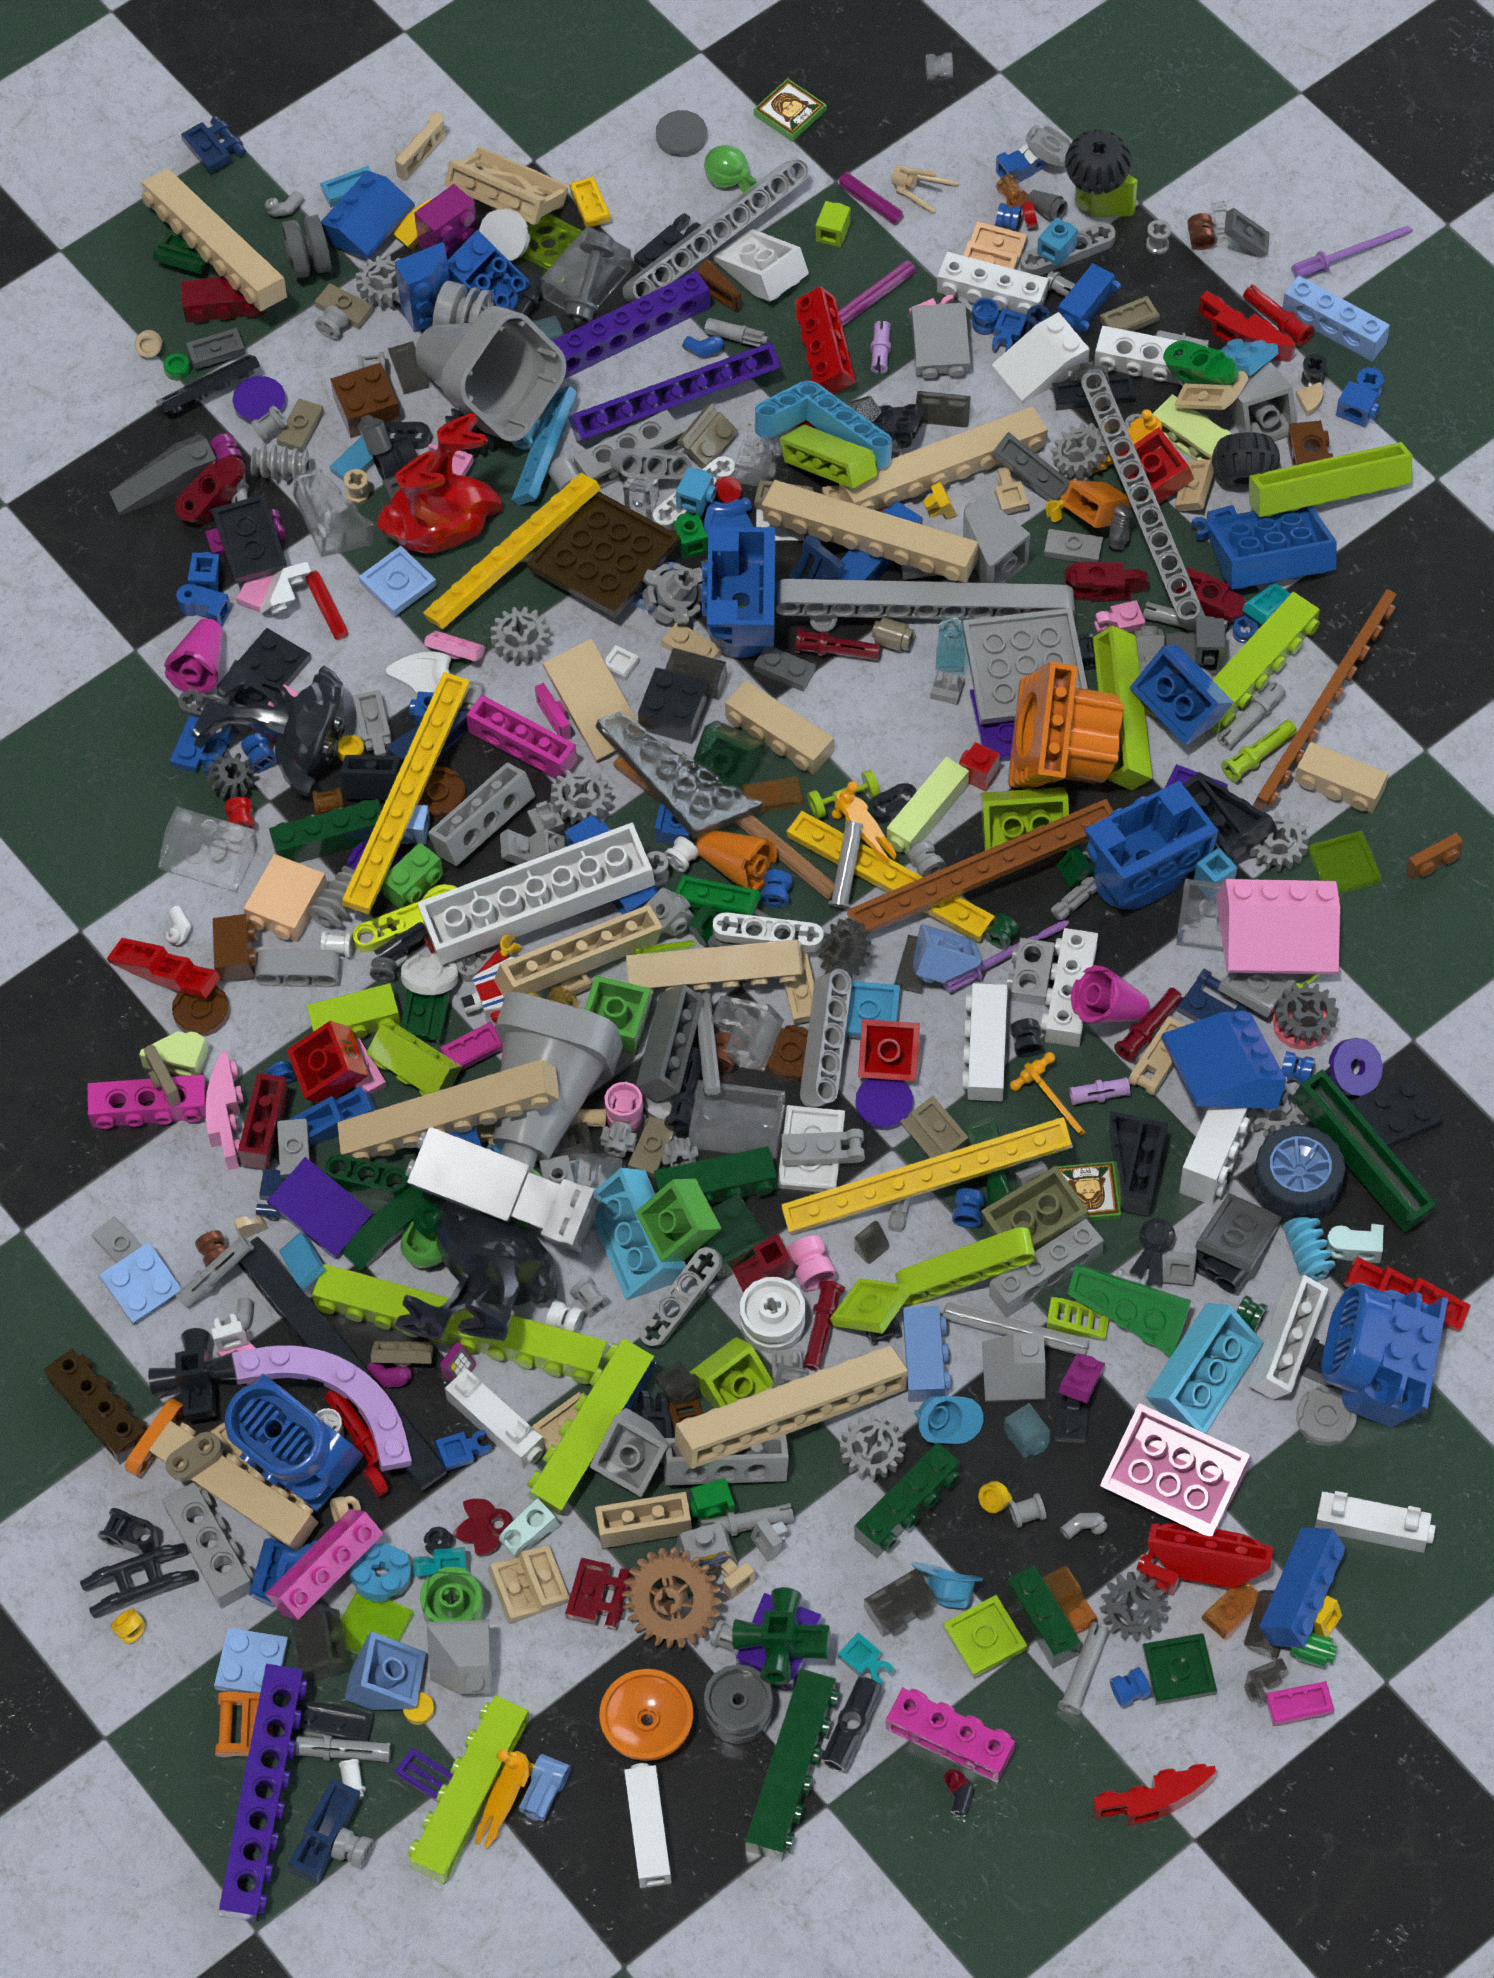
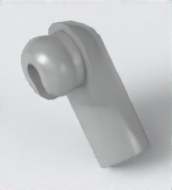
M294 191L285 202H278L276 198L268 199L265 203V208L268 210L267 213L273 217L290 215L302 203L304 197L300 192Z

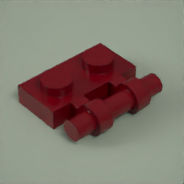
M581 1558L565 1612L566 1618L596 1625L598 1614H603L607 1616L604 1626L615 1630L618 1620L622 1619L625 1610L622 1607L625 1599L622 1593L631 1588L629 1585L624 1584V1581L631 1577L629 1570L621 1568L618 1578L609 1576L611 1564ZM606 1588L614 1591L611 1603L602 1601Z

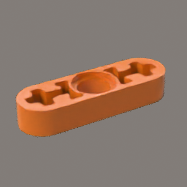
M173 1398L165 1403L128 1456L124 1467L125 1471L138 1478L145 1474L156 1458L149 1451L151 1446L169 1421L177 1426L184 1417L182 1403Z

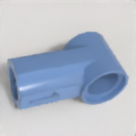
M541 1754L534 1765L531 1774L532 1781L519 1806V1811L531 1819L544 1821L557 1792L562 1791L567 1782L571 1766Z

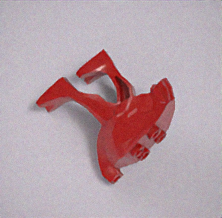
M475 413L464 415L440 427L437 430L438 448L436 452L428 451L419 455L395 473L400 489L395 493L390 505H384L376 525L383 534L394 539L400 546L408 550L427 554L456 547L479 536L483 530L487 515L493 516L502 511L501 497L488 484L474 478L453 474L452 459L455 452L481 447L488 442L484 434L471 432L478 422Z

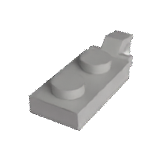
M380 690L353 695L366 750H374L375 755L386 756L385 747L391 744V735Z

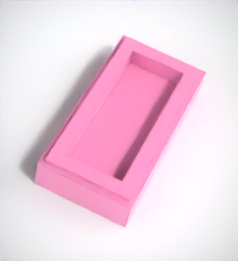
M278 572L246 581L236 597L237 604L260 612V605L272 577Z

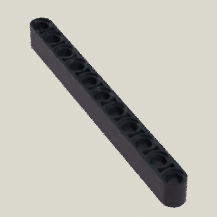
M258 1236L252 1239L250 1242L254 1249L249 1251L237 1264L303 1347L325 1351L341 1357L360 1368L373 1379ZM347 1398L351 1405L354 1407V1409L357 1411L358 1415L367 1425L366 1421L359 1413L358 1407L349 1398ZM395 1406L405 1431L412 1460L411 1466L401 1469L417 1489L422 1492L446 1475V1470Z

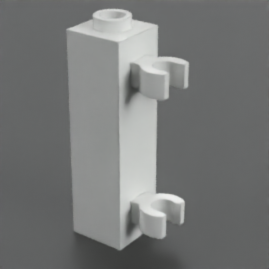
M466 1368L445 1387L447 1400L479 1430H485L486 1436L522 1469L529 1463L534 1464L540 1459L544 1452L543 1437L484 1385L471 1371Z
M1322 1491L1315 1528H1331L1338 1536L1424 1553L1426 1543L1432 1544L1435 1525L1430 1524L1432 1514L1421 1512V1508L1408 1506L1407 1509L1348 1497V1493L1335 1491V1494Z

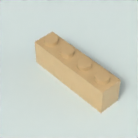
M746 680L725 702V717L733 726H740L753 739L763 741L776 754L786 756L793 761L796 767L803 771L807 770L814 775L834 753V737Z

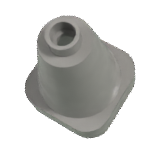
M501 306L487 308L477 317L474 323L433 325L423 332L416 344V362L420 370L443 389L445 396L465 415L475 413L478 421L475 425L480 430L507 441L519 440L531 430L561 386L566 374V359L560 348L526 315Z
M508 992L495 1025L496 1032L503 1046L500 1072L542 1059L556 1067L560 1100L549 1103V1106L543 1109L532 1108L523 1111V1114L520 1116H506L497 1119L494 1126L493 1143L502 1149V1155L534 1168L536 1161L549 1160L597 1080L607 1081L613 1078L623 1043L617 1026L599 1014L526 993Z

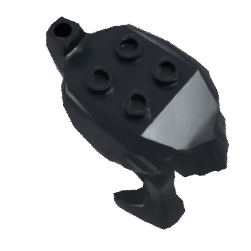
M235 659L218 689L217 696L221 698L220 702L209 699L193 729L192 736L196 738L194 746L200 749L203 748L211 737L228 723L244 724L265 731L276 738L275 756L285 781L297 794L310 797L316 785L313 777L322 772L324 765H330L335 752L332 749L336 740H341L346 726L343 725V682L333 670L324 665L319 669V674L314 675L312 684L302 689L294 697L284 686L264 679L247 665ZM254 689L265 696L273 706L260 702L244 707H232L229 705L243 691Z
M444 1211L435 1225L437 1247L445 1265L459 1283L452 1296L440 1307L430 1305L413 1296H404L403 1306L410 1314L398 1316L395 1325L397 1328L409 1333L438 1340L443 1336L449 1322L471 1313L474 1317L461 1320L457 1328L461 1333L474 1337L505 1341L509 1331L512 1306H518L530 1300L538 1305L557 1299L558 1284L553 1272L552 1258L537 1237L511 1222L507 1223L484 1213L474 1214L459 1220L457 1214Z

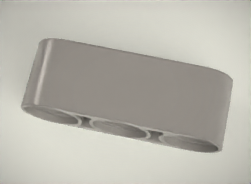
M618 448L610 457L611 467L618 473L630 478L681 480L687 468H692L691 460L674 450ZM629 457V464L623 468V461ZM654 458V465L648 469L649 461ZM679 459V466L673 470L674 462Z
M263 949L257 952L255 981L263 986L332 987L338 982L340 956L331 950Z

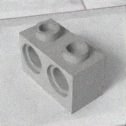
M1020 938L1019 947H1013L1011 963L1016 964L1014 974L1009 973L1007 980V991H1011L1012 1001L1045 1006L1055 943ZM1029 953H1036L1040 956V959L1037 962L1031 963L1025 959V956ZM1025 980H1031L1035 983V987L1025 990L1020 984Z

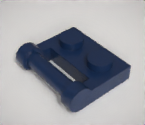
M808 535L803 541V550L794 570L789 573L787 579H805L804 573L812 555L815 557V560L806 579L838 580L845 563L820 545L821 542L818 538Z
M1204 968L1178 1005L1177 1012L1196 1022L1222 1012H1247L1249 1007L1220 992L1218 988L1221 981L1213 977L1212 972ZM1207 986L1238 1005L1234 1009L1204 992L1203 989Z

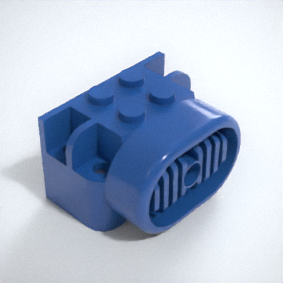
M708 527V562L702 561V616H707V630L710 640L721 649L722 653L736 658L754 656L762 652L764 647H774L775 527Z
M1180 781L1148 797L1142 796L1132 805L1124 809H1116L1108 817L1085 828L1084 832L1090 839L1087 844V853L1095 863L1093 877L1095 878L1097 893L1105 902L1116 908L1126 910L1142 908L1180 888L1186 881L1188 873L1196 869L1197 862L1213 852L1218 830Z
M1355 1283L1344 1291L1336 1303L1330 1318L1322 1356L1321 1371L1327 1383L1342 1389V1401L1348 1410L1392 1428L1428 1408L1447 1308V1298L1442 1297L1429 1305L1422 1302V1294L1416 1291H1412L1407 1295L1394 1290L1382 1292L1363 1283ZM1403 1394L1406 1398L1405 1402H1402Z
M264 1373L260 1375L254 1384L238 1391L226 1409V1434L228 1440L242 1451L239 1457L262 1474L274 1486L277 1485L283 1490L288 1488L317 1512H319L364 1456L351 1443ZM282 1426L281 1434L273 1438L274 1431Z

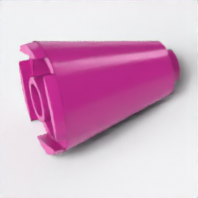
M213 619L199 620L169 654L164 663L166 669L165 676L173 686L184 692L191 689L202 693H208L216 686L223 638L221 625Z
M1094 965L1086 968L1083 971L1085 974L1080 980L1076 979L1073 984L1071 1006L1073 1011L1078 1013L1079 1019L1084 1022L1096 1024L1140 1021L1148 1012L1149 1001L1147 996L1106 967Z

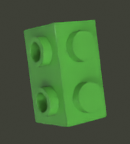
M420 842L387 873L382 884L384 897L399 909L415 903L443 876L441 858Z

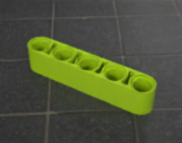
M1024 1227L1014 1228L899 1270L895 1274L897 1284L908 1285L911 1291L904 1305L919 1304L1035 1261L1036 1255L1030 1230Z

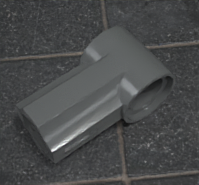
M370 414L361 417V422L357 425V428L366 444L368 453L370 455H378L388 451L392 445L384 422L379 420V418L372 417Z

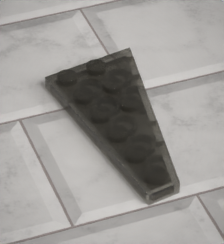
M621 711L597 719L596 729L693 838L761 811L763 805L756 799L750 801L741 795V789L734 785L732 787L727 786L718 780V774L684 752L678 754L669 748L670 743L664 739L658 741L647 734V728Z

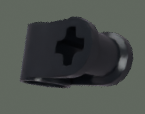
M1196 1250L1195 1271L1228 1293L1237 1294L1253 1270L1252 1268L1250 1272H1246L1203 1251Z
M118 1508L110 1509V1518L104 1530L98 1533V1538L106 1544L116 1548H123L139 1555L149 1552L160 1545L159 1536L150 1521L133 1516ZM143 1534H150L147 1540L138 1541V1538Z

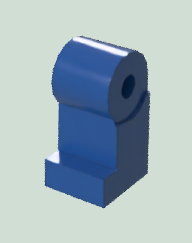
M193 584L183 585L177 590L180 611L184 615H197L213 619L221 627L223 626L231 610L228 594Z

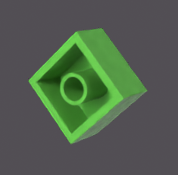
M595 975L584 1010L599 1014L612 1021L618 1028L623 1043L622 1051L636 1054L652 1007L651 989Z
M675 1179L670 1181L635 1212L660 1262L684 1261L722 1229L696 1179Z

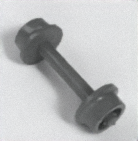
M588 232L585 241H582L579 246L581 250L590 254L578 298L569 297L564 300L566 306L565 317L576 322V324L591 322L593 315L599 311L598 306L588 301L600 257L611 258L614 256V250L612 249L614 240L602 232Z

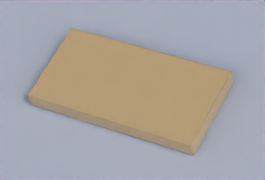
M592 638L543 662L542 666L595 762L645 736Z

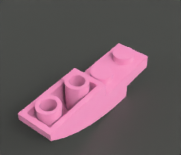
M224 1051L221 1052L215 1063L208 1085L206 1124L211 1147L222 1145L227 1168L232 1170L240 1168L238 1162L240 1140H234L232 1132L238 1130L235 1116L240 1115L239 1104L244 1103L241 1086L235 1087L234 1078L239 1077L236 1062L229 1061L228 1053Z

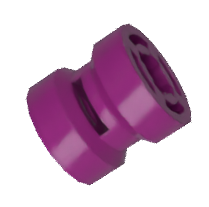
M221 434L210 441L209 445L217 462L226 456H235L243 461L241 452L236 449L237 443L233 435Z

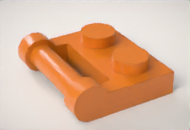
M218 1693L217 1704L220 1705L219 1743L215 1745V1756L223 1758L248 1756L260 1693ZM234 1705H242L241 1743H231ZM273 1725L267 1729V1733L271 1737L273 1733Z

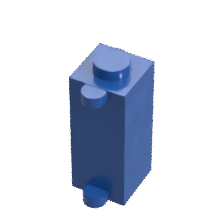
M1092 263L1060 303L1058 312L1076 333L1080 334L1082 331H1087L1090 327V320L1112 292H1117L1121 288V284L1115 280L1114 274Z

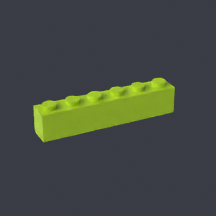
M1402 442L1272 470L1263 474L1250 475L1249 504L1259 517H1269L1280 512L1296 511L1303 507L1322 505L1329 501L1345 500L1356 495L1372 494L1383 489L1398 488L1401 485L1412 483L1413 455Z
M1292 592L1212 679L1234 703L1210 730L1218 734L1224 726L1227 728L1235 720L1236 713L1241 708H1247L1253 699V694L1257 690L1261 691L1266 687L1273 672H1279L1285 665L1286 658L1291 653L1295 654L1301 648L1303 639L1308 634L1311 636L1316 632L1320 625L1318 621L1319 608L1295 592Z
M1112 625L1093 637L1098 690L1100 692L1117 694L1121 703H1124L1122 724L1119 732L1118 762L1115 763L1108 780L1133 791L1152 779L1144 702L1129 688L1140 675L1137 642L1135 635Z
M625 1338L619 1344L612 1343L604 1358L609 1360L603 1370L597 1368L589 1381L593 1385L589 1394L582 1393L573 1407L578 1411L572 1421L567 1418L559 1430L558 1434L562 1438L557 1447L553 1444L550 1445L542 1460L547 1462L541 1472L535 1470L527 1483V1486L531 1488L527 1496L533 1500L538 1498L549 1510L557 1515L562 1511L595 1456L615 1415L622 1411L654 1358L653 1355Z
M497 1695L493 1697L491 1703L486 1702L479 1714V1719L482 1720L477 1730L472 1729L465 1741V1747H468L463 1757L458 1756L450 1771L453 1777L448 1785L443 1784L436 1798L439 1804L434 1813L428 1812L422 1824V1829L425 1831L420 1840L415 1839L407 1854L410 1857L411 1869L444 1885L487 1803L496 1778L500 1777L505 1763L497 1759L498 1751L505 1749L508 1752H513L529 1721V1710Z

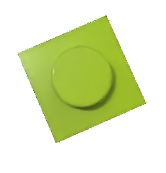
M825 201L816 223V241L841 247L851 224V207L844 206L841 203Z

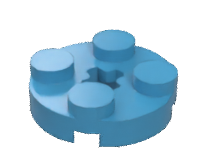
M374 1543L349 1568L350 1581L356 1587V1592L361 1597L375 1602L388 1601L389 1597L397 1593L398 1596L404 1593L410 1583L411 1566L409 1556L405 1551L395 1546ZM383 1568L388 1574L383 1573L381 1577H377L374 1570Z

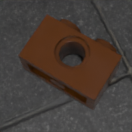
M1321 420L1289 424L1287 442L1292 466L1333 457V454L1328 453L1327 447H1329V434L1327 430L1323 431Z

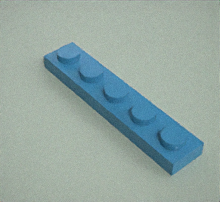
M571 386L557 390L546 407L511 499L519 506L536 500L541 493V485L544 477L548 474L552 456L557 451L559 437L566 427L567 416L574 406L573 401L577 391Z

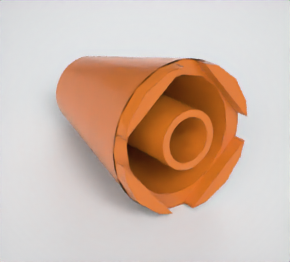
M707 830L701 833L696 841L699 856L740 887L760 890L764 886V876L769 871L770 863H776L777 859L776 845L767 838Z

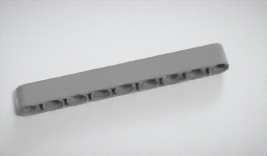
M801 159L780 164L627 281L623 287V296L626 301L631 303L674 282L803 183L809 175L808 165ZM791 167L795 170V178L790 173ZM772 181L776 185V193L771 188ZM753 196L757 199V207L752 203ZM733 211L738 214L737 222L733 218ZM714 225L718 227V237L714 234ZM695 240H697L700 245L699 252L694 247ZM676 255L680 258L679 267L675 263ZM656 270L661 274L660 282L655 277ZM636 285H639L642 290L641 296H638L636 293Z

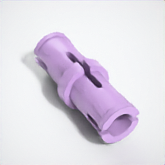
M881 321L874 323V339L870 344V351L872 352L870 370L875 374H878L879 365L881 366V374L886 373L888 370V354L891 352V343L889 342L891 324L887 321H883V329H880Z
M1128 1078L1102 1082L1100 1079L1095 1080L1094 1084L1069 1087L1072 1105L1092 1101L1103 1103L1105 1099L1125 1095L1130 1096Z

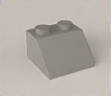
M625 1408L615 1415L589 1467L642 1497L669 1443L653 1423Z

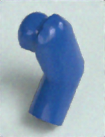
M687 336L683 341L682 347L701 358H706L718 353L723 348L724 343L718 336L709 337L701 341Z

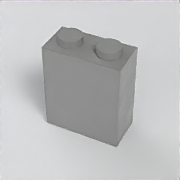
M965 303L912 306L911 323L916 376L935 378L940 374H949V376L958 377L969 373L970 354Z

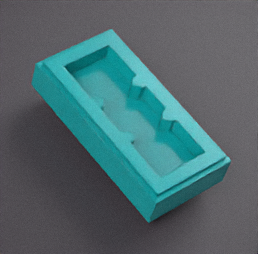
M1273 583L1247 601L1242 611L1263 625L1291 593Z

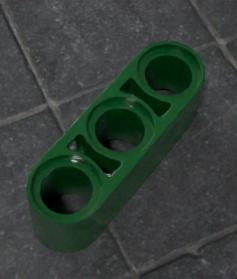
M342 1154L332 1155L325 1162L326 1174L350 1194L389 1203L409 1188L407 1176H405L406 1173L397 1167ZM337 1170H345L341 1175L333 1174ZM367 1176L373 1177V1179H372L371 1181H368V1182H363V1181H361L364 1177H367ZM394 1183L402 1184L400 1187L395 1189L389 1187L391 1184Z

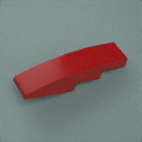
M121 938L106 958L109 963L136 976L178 992L204 999L207 998L221 978L216 970L195 966L190 958L168 954L164 946L127 938Z
M1358 1256L1353 1259L1343 1283L1347 1287L1355 1283H1363L1382 1292L1394 1290L1404 1295L1416 1291L1422 1294V1302L1429 1305L1442 1297L1447 1298L1448 1302L1443 1327L1457 1332L1461 1330L1471 1306L1420 1277L1412 1280L1390 1267L1383 1270Z

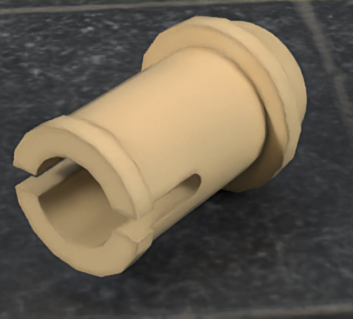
M579 1109L570 1126H576V1129H579V1126L603 1128L606 1125V1109Z

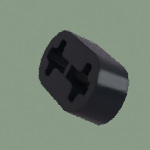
M389 422L384 424L388 436H390V433H395L394 438L390 439L391 445H393L394 441L406 436L412 442L415 450L424 449L431 442L430 428L423 422ZM417 433H422L421 438H415Z
M909 783L898 784L870 799L868 812L877 824L887 823L895 819L910 801H906L905 798L900 799V794L910 795L911 799L917 790ZM879 806L881 809L885 808V812L882 813L880 810L876 811V807Z

